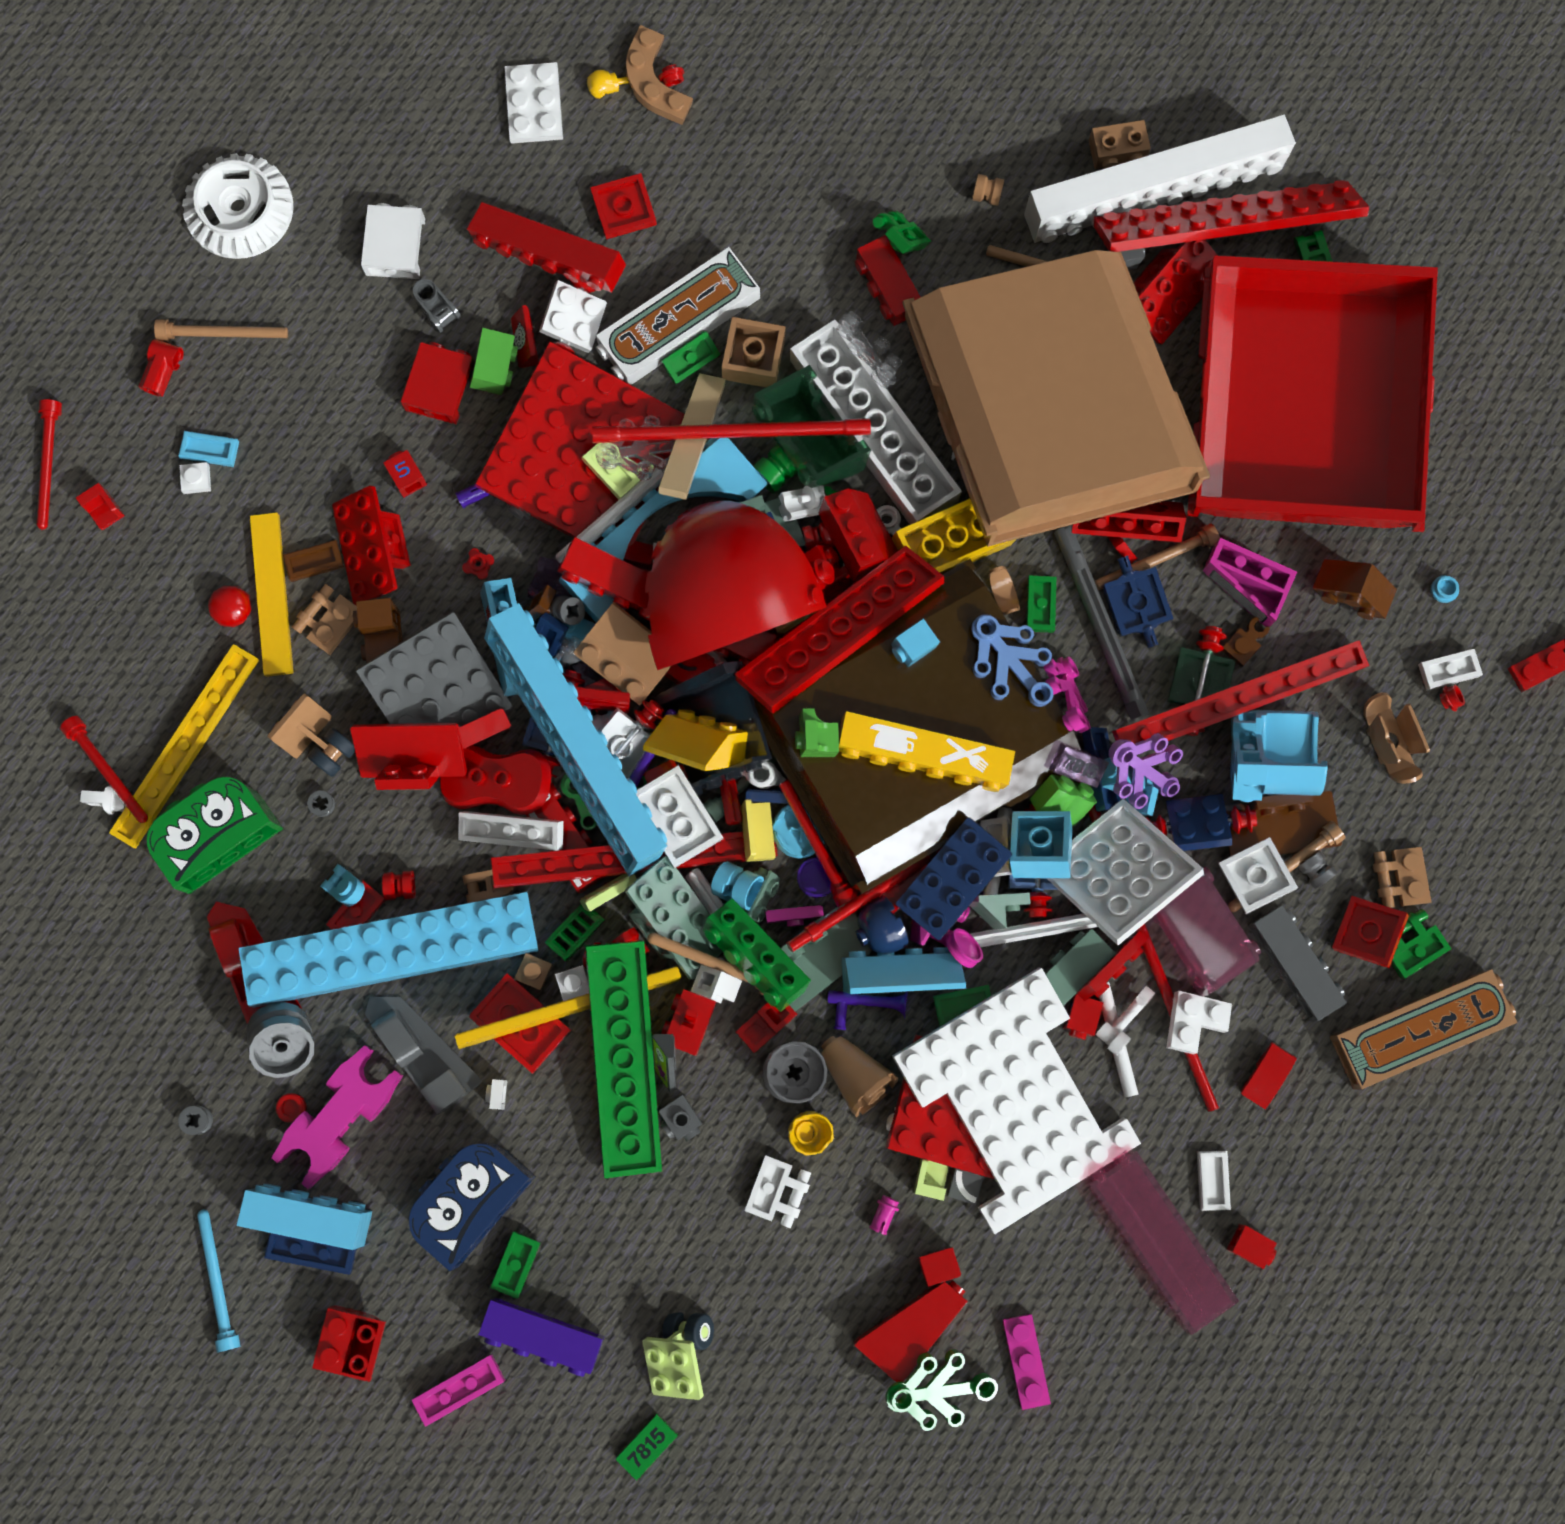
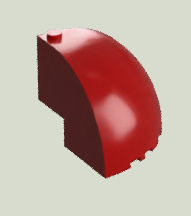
M732 501L708 502L686 510L679 515L673 524L667 526L663 539L657 542L651 556L654 560L652 571L647 572L645 592L649 594L647 608H645V617L650 618L652 634L648 635L657 670L738 642L827 607L814 571L804 552L792 536L767 514L754 507Z

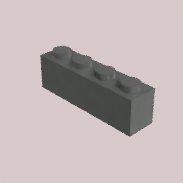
M1282 905L1254 921L1248 927L1310 1021H1320L1347 1003L1343 997L1345 992L1340 984L1336 981L1333 982L1328 975L1329 968L1321 957L1317 958L1312 951L1313 944L1305 933H1301L1295 925L1297 920L1294 914Z

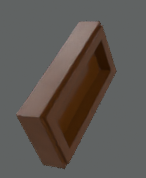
M337 540L283 555L291 582L344 567Z

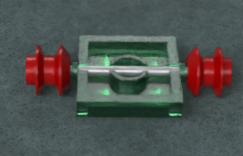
M1206 626L1205 629L1199 630L1203 640L1197 641L1196 645L1202 652L1184 647L1179 649L1167 702L1185 705L1230 687L1235 661L1214 655V653L1224 650V647L1219 642L1226 639L1227 636L1222 633L1221 628ZM1205 728L1188 733L1187 735L1198 736L1199 732H1205Z

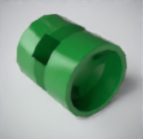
M778 442L770 449L768 458L761 457L752 465L766 480L768 485L765 488L772 494H775L785 485V477L791 478L802 469V464L797 456L782 442Z

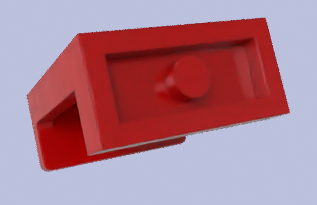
M421 342L401 399V404L405 411L457 425L460 416L458 408L470 371L474 369L475 364L471 354L460 349L455 351L447 350L444 346L435 342H430V344Z

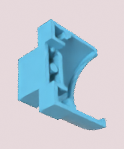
M1250 710L1231 718L1232 750L1230 777L1233 800L1243 802L1262 801V794L1319 796L1323 793L1328 764L1327 761H1322L1321 764H1318L1317 759L1318 712Z

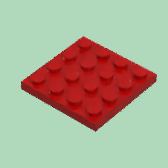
M915 1035L914 1042L921 1039L922 1036ZM904 1078L885 1148L995 1179L947 1094L922 1108Z

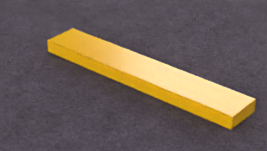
M278 513L250 516L264 676L293 674L280 516Z

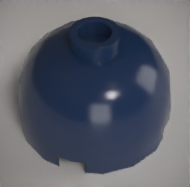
M883 895L872 900L861 909L857 919L859 929L855 933L862 946L867 944L876 953L890 954L906 947L908 937L900 917L896 919L891 912L895 909L894 906Z

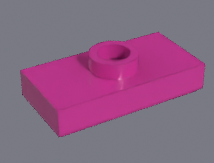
M821 905L767 910L766 912L767 924L787 922V927L804 925V920L819 919L824 916L823 906Z

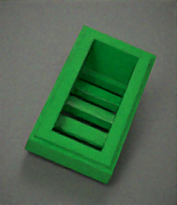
M581 904L544 943L568 963L605 919L594 910H585ZM582 912L594 921L591 926L579 916ZM575 920L586 929L584 934L572 925ZM567 929L579 938L576 942L564 933ZM560 937L571 946L568 950L564 949L557 942Z

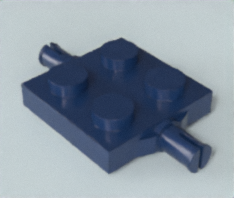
M1129 556L1119 558L1117 561L1123 575L1117 580L1102 585L1119 637L1131 633H1143L1147 648L1156 646L1159 643L1153 629L1159 624L1174 619L1157 569L1154 567L1145 571H1133Z

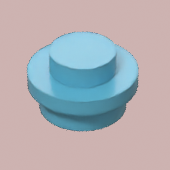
M1440 576L1432 582L1431 594L1437 601L1449 603L1458 596L1459 584L1453 577Z

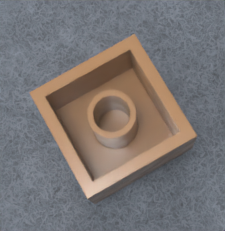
M732 317L722 363V378L728 381L775 389L785 343L786 327Z

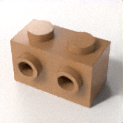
M1144 120L1092 128L1088 140L1095 169H1106L1148 156L1151 150Z

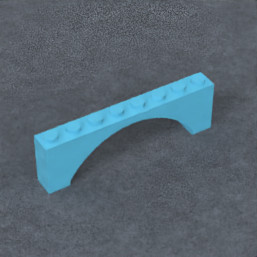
M711 438L705 443V451L701 455L687 499L711 496L743 502L754 498L768 483L729 438ZM653 489L642 499L645 504L638 510L633 506L622 516L625 521L618 527L614 524L611 525L602 534L604 539L597 546L593 542L590 545L623 560L627 546L637 528L657 510L682 499L659 494V491L657 492ZM562 576L559 579V582L572 597L578 598L583 602L585 611L596 623L613 603V598L603 595V597L596 596L587 590L588 586L580 582L576 585L567 582Z

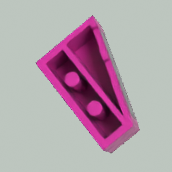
M1222 538L1214 545L1203 569V572L1252 616L1257 617L1258 621L1265 627H1270L1277 620L1297 574L1295 570Z

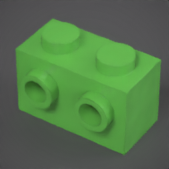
M482 328L470 388L502 395L504 387H510L513 371L508 370L509 363L515 362L518 346L513 345L514 335Z

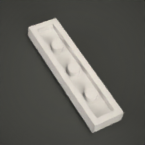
M463 811L459 812L458 840L558 851L563 849V821Z

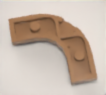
M640 25L630 45L626 59V77L634 91L633 95L644 107L653 113L683 125L693 98L668 88L655 76L653 63L664 41V35Z

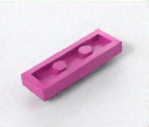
M1032 1314L1002 1319L1021 1409L1025 1410L1051 1404Z
M491 1354L413 1398L412 1402L426 1427L505 1381V1378Z

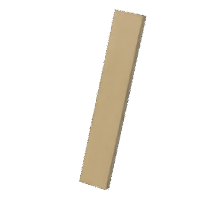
M699 373L681 425L712 424L726 379ZM676 439L659 486V494L687 499L707 439Z

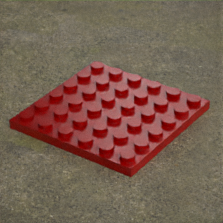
M550 342L475 487L521 511L531 514L534 518L573 538L577 537L618 501L616 496L582 460V457L598 444L593 443L592 426L638 427L681 425L685 414ZM676 439L620 441L607 444L641 481L671 455ZM642 500L635 508L638 510L645 502ZM621 518V519L615 524V526L618 527V526L621 525L625 520H624L623 518ZM644 522L637 528V530L633 534L627 546L626 552L629 546L634 544ZM601 536L594 544L597 546L604 538Z

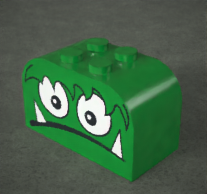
M221 777L211 780L207 784L197 785L189 792L190 795L182 801L177 800L168 805L165 809L166 812L159 816L150 826L147 834V847L152 858L172 887L191 894L284 828L258 792L237 779Z

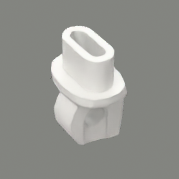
M110 785L105 788L104 792L81 791L80 802L91 806H103V809L108 814H114L115 811L123 812L126 808V805Z

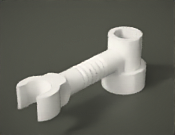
M1147 986L1112 1026L1106 1022L1096 1033L1108 1045L1107 1049L1116 1056L1131 1040L1123 1030L1155 994Z

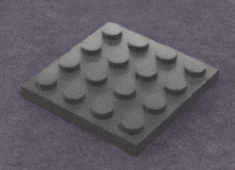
M454 611L356 669V672L390 724L457 723L461 727L500 708L506 711L513 707L507 696H504L502 688Z

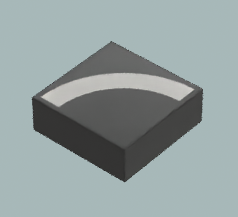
M955 1168L947 1196L976 1205L984 1177Z

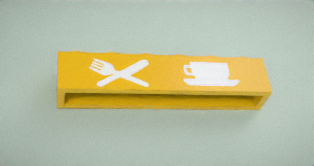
M847 711L842 716L839 729V751L846 758L858 759L859 756L870 758V762L876 765L896 764L898 769L902 771L915 772V769L925 771L926 775L932 778L942 779L943 776L954 778L955 783L962 785H971V783L981 784L982 789L992 792H999V789H1004L1010 782L1015 751Z

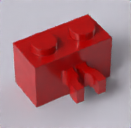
M683 989L681 995H675L671 1010L675 1011L671 1022L666 1020L661 1034H673L675 1036V1049L697 1056L716 1001Z

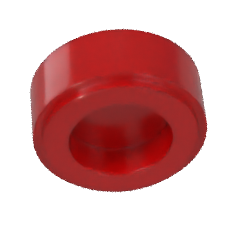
M295 1093L283 1095L276 1104V1113L285 1122H294L301 1113L306 1111L304 1098Z

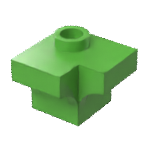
M802 709L799 714L800 731L795 732V748L800 749V757H835L839 752L838 723L821 721L817 717L815 709Z

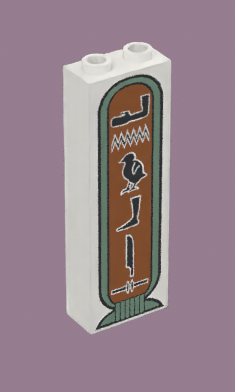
M728 247L597 334L598 346L596 349L604 361L609 359L613 364L611 369L614 375L632 385L662 365L661 359L703 331L711 332L759 300L760 287Z

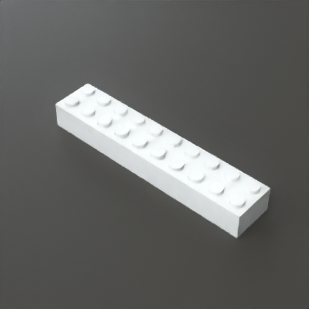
M1281 115L1030 192L1024 216L1034 243L1039 241L1049 243L1054 241L1059 235L1066 233L1068 235H1075L1081 232L1083 228L1093 226L1094 216H1103L1108 212H1129L1132 209H1151L1165 203L1174 205L1179 203L1184 197L1191 195L1194 198L1206 194L1208 190L1214 188L1223 190L1240 180L1244 183L1249 182L1263 173L1273 175L1282 170L1296 142L1285 115Z

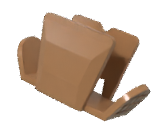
M1385 692L1378 693L1369 698L1364 705L1363 715L1368 724L1367 735L1370 736L1374 750L1378 755L1379 763L1385 765L1392 780L1402 784L1415 782L1422 778L1423 773L1414 764L1410 754L1428 753L1430 748L1411 704H1406L1395 719L1391 710L1392 699L1390 695ZM1389 733H1393L1398 738V746L1396 748L1389 738Z

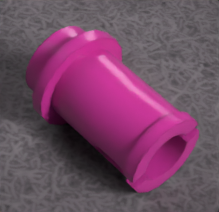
M883 1195L882 1199L877 1201L879 1206L869 1228L887 1235V1230L894 1213L899 1211L897 1207L899 1201Z

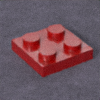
M641 173L590 187L606 240L657 225Z
M1352 896L1332 948L1334 951L1390 968L1409 915L1406 912Z

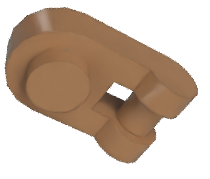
M492 870L463 876L464 885H467L469 894L466 895L467 903L508 896L515 888V886L494 888ZM485 881L487 891L480 892L478 883Z

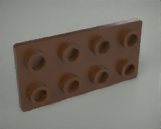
M1325 791L1319 796L1274 795L1262 797V801L1253 800L1248 803L1225 806L1226 813L1230 816L1234 806L1239 811H1244L1248 804L1250 810L1255 809L1257 816V826L1253 827L1252 833L1246 827L1241 828L1240 833L1237 834L1230 826L1232 845L1228 846L1230 857L1269 837L1280 855L1297 853L1320 836L1319 833L1323 831L1322 827L1331 820L1338 825L1331 791ZM1340 842L1337 845H1326L1322 849L1341 846L1342 842Z

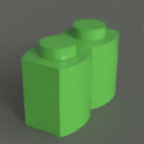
M1050 775L1030 798L1036 811H1070L1072 826H1076L1097 803L1093 796L1094 791L1088 784L1074 782L1065 775Z

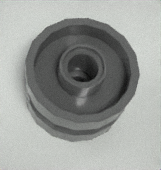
M287 1002L271 1003L261 1007L251 1016L246 1026L249 1059L256 1070L266 1076L282 1078L301 1072L310 1063L314 1055V1039L310 1020L306 1012L301 1008Z

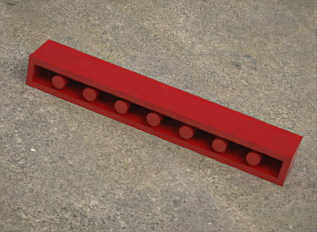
M574 537L557 572L563 574L562 578L572 584L577 585L580 582L588 586L587 590L596 596L603 597V595L611 597L614 599L613 602L621 608L628 609L631 607L639 611L638 615L650 621V618L645 617V608H647L649 594L645 592L647 572ZM764 631L713 650V652L724 658L729 656L742 661L745 667L773 645L776 636Z

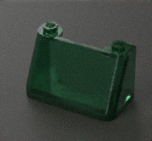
M810 365L754 395L752 412L755 418L763 423L836 421L821 400L823 392L820 388L816 390L813 385V379L817 377V374ZM843 434L773 437L797 470L801 483L804 486L808 485L810 488L849 478L862 472L865 469L871 452L864 439L856 443L857 439L855 436L848 438V436Z

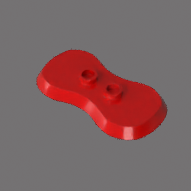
M471 745L463 749L467 774L457 777H440L442 797L445 802L454 808L469 809L482 804H495L512 813L527 815L539 810L544 805L550 791L551 767L548 759L536 750L526 749L508 755H496L478 746Z

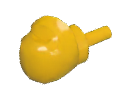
M596 70L587 78L588 90L596 99L602 98L605 94L618 92L619 85L629 83L627 77L617 78L615 72L609 73L605 70Z

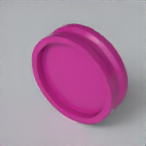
M957 928L946 937V945L950 953L963 966L973 968L983 959L980 945L967 931Z

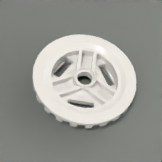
M237 153L230 154L229 158L224 159L222 156L216 158V162L211 165L206 163L202 166L203 171L193 175L192 184L187 185L185 190L186 198L183 199L182 204L184 207L183 216L188 226L187 228L194 239L209 252L225 258H248L270 249L285 234L293 215L292 192L284 176L274 165H270L267 160L254 158L251 154H246L245 156H239ZM232 175H249V179L224 178ZM236 200L245 202L243 209L240 211L231 210V205ZM209 204L221 222L215 226L210 224L204 214V207ZM266 204L261 216L251 224L262 205Z

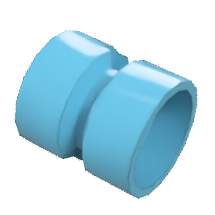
M727 861L716 871L711 884V892L713 895L726 901L733 898L740 907L750 910L764 882V878L751 871H744L743 868Z

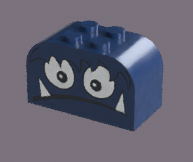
M473 1144L463 1148L456 1155H449L438 1168L442 1172L437 1177L428 1179L420 1188L419 1192L422 1195L411 1209L409 1227L413 1238L449 1271L458 1268L536 1177L507 1150L497 1144Z

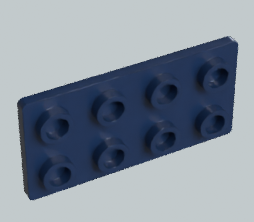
M968 817L900 897L896 905L933 937L940 940L1012 856V852L972 818Z

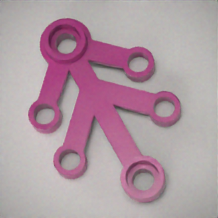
M1070 656L1066 658L1060 657L1057 659V662L1051 659L1044 666L1047 675L1050 677L1046 680V683L1053 689V695L1061 691L1065 692L1068 710L1066 715L1062 716L1066 728L1069 731L1075 730L1083 733L1089 730L1091 726L1084 714L1088 712V708L1074 681V678L1079 676L1077 666Z

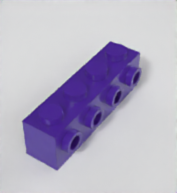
M495 1297L490 1300L478 1334L485 1337L484 1342L496 1347H501L502 1344L513 1347L512 1352L524 1357H528L530 1353L541 1357L540 1362L546 1365L556 1367L557 1363L568 1366V1372L584 1377L585 1373H592L605 1337Z

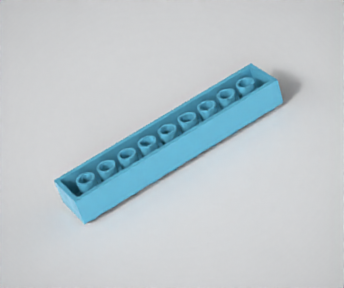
M518 603L489 618L484 639L630 877L659 860L667 848L666 835L660 827L656 828L651 820L652 813L649 807L638 799L635 784L630 778L626 779L621 771L622 764L615 754L612 755L606 746L608 743L605 735L601 730H596L591 722L593 718L589 709L585 705L582 706L577 699L578 693L572 682H567L563 676L561 663L557 658H552L545 637L542 634L538 635L533 627L534 621L531 614L527 610L524 611Z
M527 892L239 948L247 1004L253 1008L539 951Z

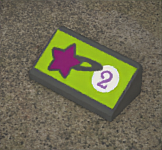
M653 1034L652 1044L655 1071L670 1092H674L676 1090L677 1071L675 1036L673 1034Z

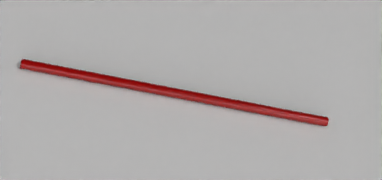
M1082 766L1079 773L1072 772L1076 782H1084L1089 785L1086 776L1082 775ZM1095 805L1088 812L1092 823L1101 817V813L1096 812ZM1143 924L1136 930V933L1141 931L1148 938L1142 945V948L1171 1018L1174 995L1147 927ZM1185 1053L1208 1112L1218 1109L1219 1106L1198 1054Z

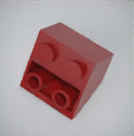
M338 1305L329 1307L312 1368L370 1382L386 1321L359 1310Z

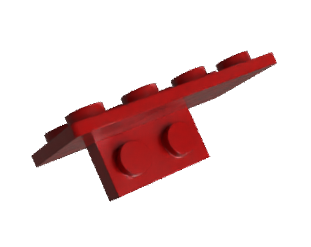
M1206 239L1183 242L1178 248L1162 249L1134 281V286L1151 326V336L1157 344H1163L1203 297L1205 267H1211L1213 256H1218Z
M369 485L332 504L354 605H356L357 601L374 600L396 590L397 582L393 568L404 569L411 566L400 515L381 511L376 487Z
M457 723L353 725L350 728L360 776L362 778H375L376 790L430 789L439 777H457L467 774Z

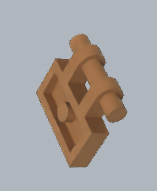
M325 584L319 592L316 591L311 598L313 600L304 612L301 610L296 616L298 619L291 628L301 634L306 626L310 627L312 631L306 638L328 655H331L353 627V611H357V606L342 595H339L334 603L328 600L334 590ZM323 606L327 609V612L317 622L313 617Z
M1422 847L1391 851L1393 862H1387L1385 851L1374 853L1375 864H1373L1374 873H1377L1380 889H1377L1378 898L1382 899L1384 906L1395 907L1393 896H1399L1401 907L1431 903ZM1389 871H1395L1397 887H1391Z

